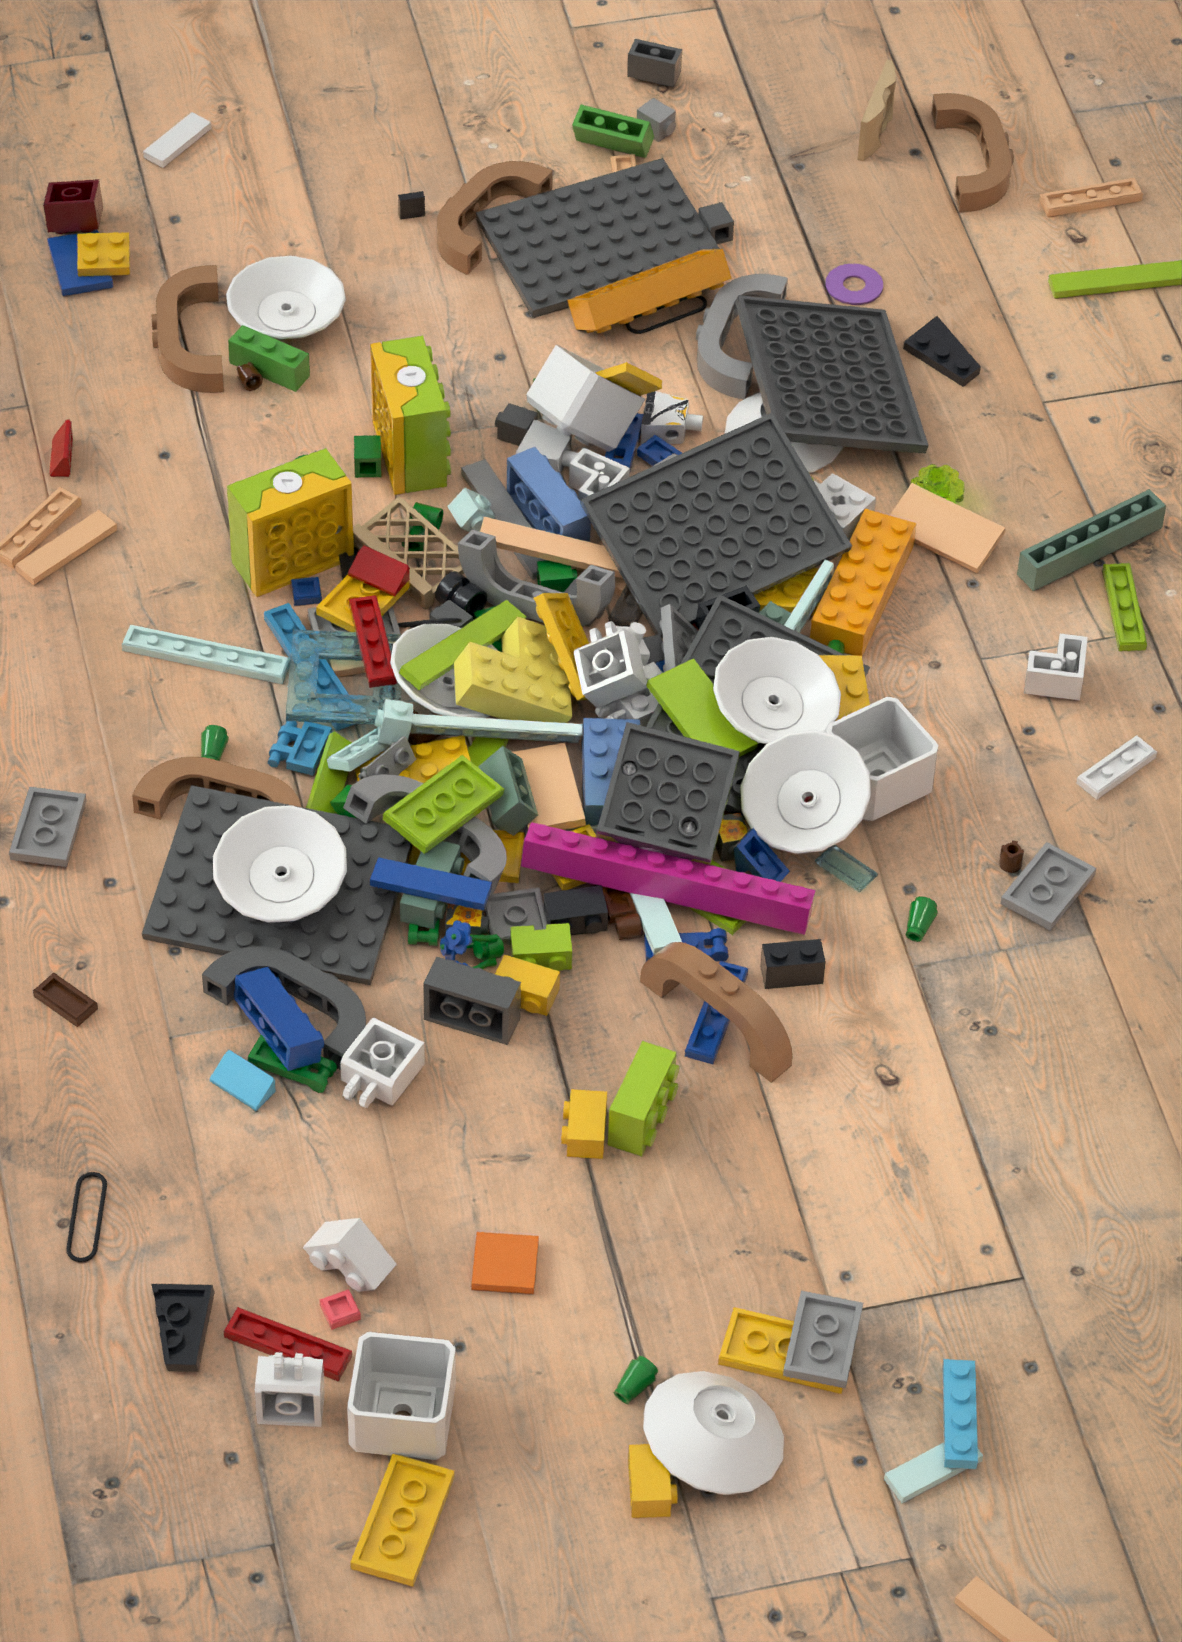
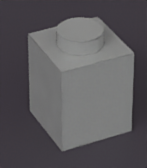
M652 98L637 109V119L651 123L654 140L660 142L674 132L676 127V111Z

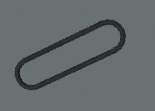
M700 295L694 297L703 301L702 307L642 330L633 329L630 327V322L626 323V327L635 334L646 333L701 312L706 308L707 301ZM687 297L680 298L679 302L686 300ZM663 305V306H660V307H656L657 310H660V309H662V308H665L664 305ZM642 314L634 316V319L641 317Z
M460 618L420 620L398 623V627H417L422 624L461 623L462 620Z
M97 1172L83 1174L76 1183L66 1246L67 1255L76 1262L91 1260L96 1255L98 1249L107 1180ZM94 1176L101 1179L102 1192L93 1250L90 1255L79 1258L72 1254L71 1244L80 1187L85 1178Z

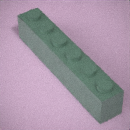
M1148 489L1021 551L1017 575L1032 591L1042 588L1163 527L1166 505Z

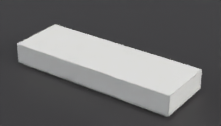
M191 112L143 151L144 158L164 168L211 130V122Z
M1136 735L1079 775L1076 784L1097 800L1154 760L1157 751Z

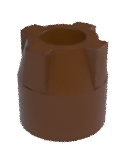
M248 362L236 368L238 371L237 378L246 390L253 391L261 386L263 377L253 363Z
M1012 840L1011 843L1001 846L999 866L1005 872L1014 873L1022 867L1024 849H1021L1018 841Z
M638 912L615 917V928L619 940L643 935Z

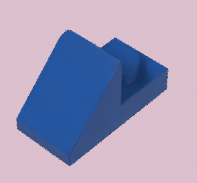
M754 828L750 829L734 847L737 872L750 871L754 876L779 882L790 872L768 844L759 838Z

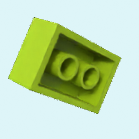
M642 1041L609 1109L608 1146L642 1157L646 1147L653 1145L657 1134V1129L655 1128L658 1123L662 1124L665 1120L668 1100L673 1101L677 1094L678 1083H675L680 1068L679 1065H676L677 1052Z

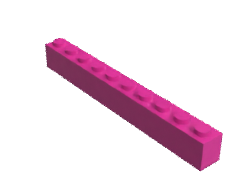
M531 822L524 839L521 867L595 885H602L628 893L661 898L666 902L803 935L806 933L811 917L816 890Z

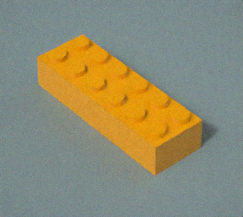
M703 249L571 298L567 302L576 330H586L587 333L595 331L602 333L612 329L611 324L618 322L620 325L634 321V316L642 314V316L657 312L656 307L663 305L670 307L680 303V298L687 297V299L702 295L701 290L721 288L724 286V281L730 280L732 277L723 249Z
M864 509L850 538L852 548L842 555L813 615L810 630L811 639L828 646L831 640H840L845 646L844 653L863 656L914 547L917 523Z

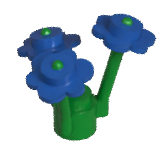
M459 920L454 921L453 927H449L446 930L445 936L440 941V950L446 960L455 961V955H463L468 948H473L475 957L484 961L473 968L485 969L486 967L497 965L496 959L501 958L504 953L503 941L497 934H470V924L462 923ZM456 961V962L459 963V964H463V965L469 966L468 964H466V963H464V962H463V963H460L459 961Z

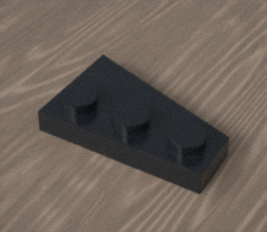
M938 316L904 341L903 349L962 387L980 374L981 366Z
M151 1284L167 1371L199 1372L215 1294L213 1285Z

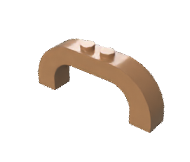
M956 93L933 94L931 114L935 129L958 128L972 133L980 143L987 167L986 171L977 175L957 176L954 196L959 212L977 211L994 205L1003 198L1009 188L1011 167L1014 162L1013 149L1008 147L1009 136L1007 132H1004L999 116L989 105L974 97Z
M506 161L490 165L476 173L467 183L461 186L460 190L453 197L446 201L438 214L437 248L443 260L454 269L468 275L482 261V241L463 232L476 218V212L484 210L494 199L501 196L517 195L527 198L551 191L553 171L531 162Z
M217 265L188 268L170 277L158 291L156 314H151L152 330H157V332H152L153 348H158L159 363L162 371L175 384L196 392H224L222 355H195L186 351L179 343L178 319L181 312L188 306L196 303L219 302Z
M181 757L159 764L143 776L132 794L134 813L161 820L168 805L175 798L189 793L191 785L302 807L294 790L279 778L255 769H248L229 762H221L205 757Z
M672 942L644 963L641 969L640 982L660 998H663L681 983L733 1022L742 1032L749 1045V1066L769 1082L775 1081L792 1066L793 1053L791 1043L782 1022L773 1009L758 993L707 954L690 944Z

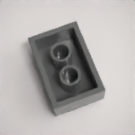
M436 957L423 983L424 1020L508 1045L520 1020L521 982L507 976L503 977L486 972L481 968L459 964L454 960Z

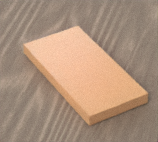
M911 483L890 514V516L917 523L915 544L977 574L1005 534V527Z
M565 742L513 752L523 760L538 816L531 822L562 830L586 826ZM531 822L527 824V829H529Z

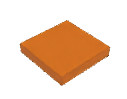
M477 1232L471 1290L534 1294L539 1236Z

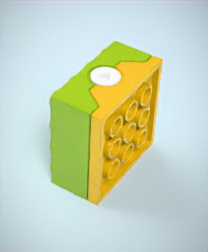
M423 336L384 341L382 344L381 342L371 343L372 422L376 435H381V452L394 495L404 494L405 491L410 493L447 487V475H451L450 462L447 459V456H451L450 444L447 440V437H451V430L447 418L451 417L449 402H444L443 400L445 398L443 383H438L437 381L439 380L437 365L432 364L433 354L431 346H426Z
M326 448L227 485L232 564L256 598L290 585L291 579L308 578L340 565L339 554L346 552L348 556L354 555L352 482Z

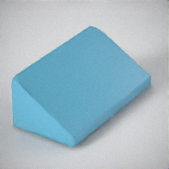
M231 1050L224 1054L209 1078L210 1082L255 1111L276 1092L275 1079Z

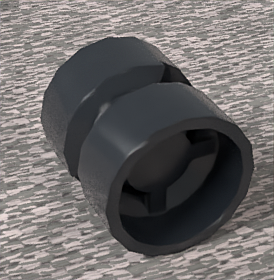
M457 571L447 574L441 580L435 592V598L439 603L444 604L446 601L451 600L473 616V619L474 612L484 609L488 597L483 589L476 584L470 583L469 579Z

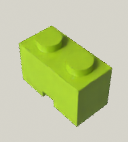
M569 923L548 924L546 929L534 930V925L510 927L511 957L557 971L572 969V943Z

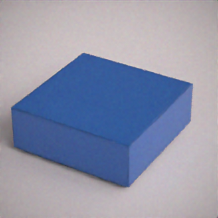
M319 577L291 579L294 606L319 604L322 601Z

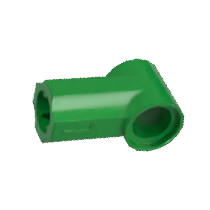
M416 502L413 508L439 530L443 520V509ZM410 526L409 535H425V528L422 526ZM409 542L408 551H424V542Z

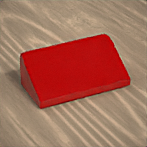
M70 419L65 420L52 439L51 477H69L71 474L73 431Z
M363 545L348 572V576L395 597L410 580V567L403 562Z

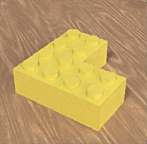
M517 616L501 637L502 652L469 642L454 661L456 705L507 720L568 723L572 718L569 680L558 664V654L547 638V629L544 625Z

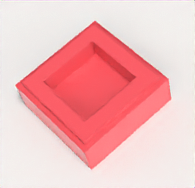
M349 1289L320 1299V1307L331 1330L361 1320V1313Z

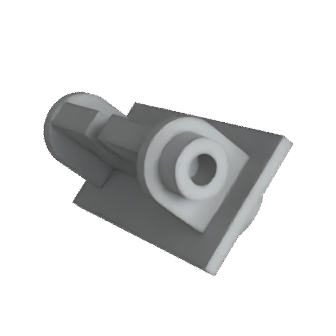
M403 736L397 742H393L390 748L373 762L361 768L358 775L359 779L380 774L398 775L417 760L406 736Z

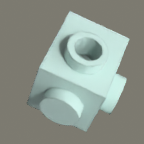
M464 488L447 506L460 528L469 532L472 529L480 532L484 517L492 519L496 517L490 508L491 503L483 495Z
M385 699L383 710L378 709L375 718V726L379 727L378 743L391 745L403 736H406L408 741L413 722L412 703Z

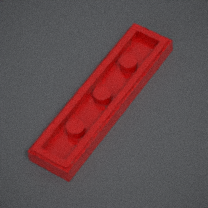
M377 595L349 599V608L369 688L397 684L390 664L391 651Z
M237 1307L224 1330V1338L268 1355H275V1352L283 1353L285 1358H294L295 1354L299 1353L303 1354V1357L323 1359L324 1376L336 1381L340 1380L352 1359V1350Z

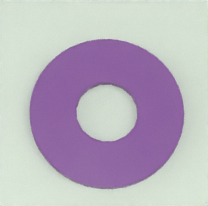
M861 264L840 265L831 270L826 277L825 284L828 293L837 301L849 305L870 303L876 300L883 290L881 276L874 269ZM856 277L863 280L866 286L862 290L851 291L844 287L843 282L848 278Z

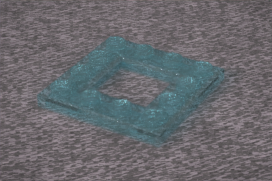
M293 630L286 721L375 725L377 710H383L385 699L401 701L402 687L398 682L395 685L373 687V696L317 693L320 659L363 661L356 632ZM386 633L391 654L393 644L402 634Z

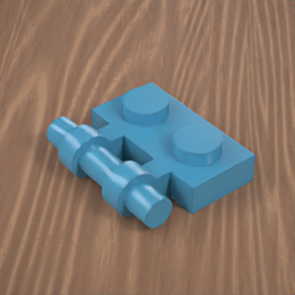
M288 719L278 732L277 743L271 746L268 765L276 768L280 761L286 759V769L313 776L322 758L328 735L332 733V727L305 721L301 729L297 728L295 720ZM295 741L293 747L288 746L289 743Z

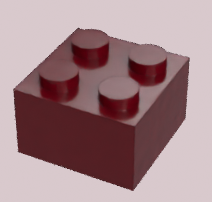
M99 179L48 183L43 204L47 232L66 234L69 231H81L88 233L99 229L103 211Z

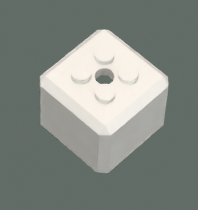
M555 345L526 394L527 402L543 414L542 418L554 426L557 425L556 429L569 437L573 434L575 439L587 446L591 443L608 452L616 449L644 403L645 398L595 373L604 370V368L559 345Z
M885 697L828 724L826 733L839 736L855 748L869 770L871 798L863 817L864 820L874 821L932 792L938 744L897 698Z
M367 1332L359 1337L347 1406L349 1445L355 1452L391 1456L392 1454H397L404 1457L437 1460L445 1455L456 1386L455 1347L449 1340ZM398 1411H407L411 1416L394 1414Z

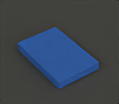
M94 230L88 233H98V230ZM81 232L47 238L62 296L113 288L111 275L78 276V234L86 233Z

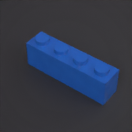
M268 967L236 975L235 1001L264 1037L286 1069L290 1071L320 1062L321 1051L324 1047L323 1036L310 1023L308 1015L303 1013L297 1006L294 997L289 995L284 989L281 980L275 977Z

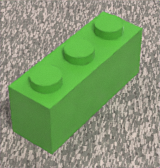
M580 105L572 124L576 141L627 154H635V156L643 158L647 157L654 139L652 126L649 121L585 105Z
M244 325L228 340L230 364L238 367L239 365L251 362L263 378L295 392L310 377L309 353Z

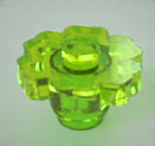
M930 464L919 470V477L911 479V483L955 504L964 499V481L959 479V472L949 465L938 467L935 464Z

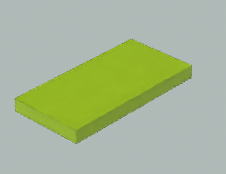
M694 658L647 681V688L684 737L740 751L739 757L756 749L758 743L737 731L721 713L713 691L714 684Z
M461 755L385 811L382 820L426 854L503 796L504 788Z

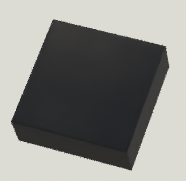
M423 191L398 195V214L400 220L425 216V196Z

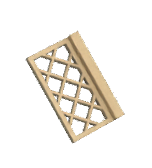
M400 496L363 526L356 524L353 527V543L358 550L365 545L407 565L408 558H423V568L410 567V588L406 592L426 610L434 604L435 592L439 585L437 583L432 587L426 581V575H442L443 579L453 571H457L460 574L464 573L461 565L457 568H446L447 558H459L458 547ZM399 507L407 513L406 519H391V513ZM375 526H387L386 535H374L370 530ZM390 526H406L405 535H390ZM410 526H422L425 528V535H409ZM390 542H405V551H392L389 549ZM409 542H424V551H408ZM428 542L442 543L443 551H428ZM427 558H443L442 568H427Z

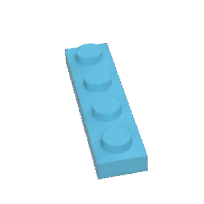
M943 1359L944 1467L977 1469L975 1361Z

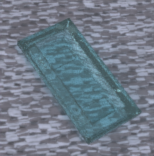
M836 845L829 847L815 860L821 868L857 892H861L878 876L877 872Z

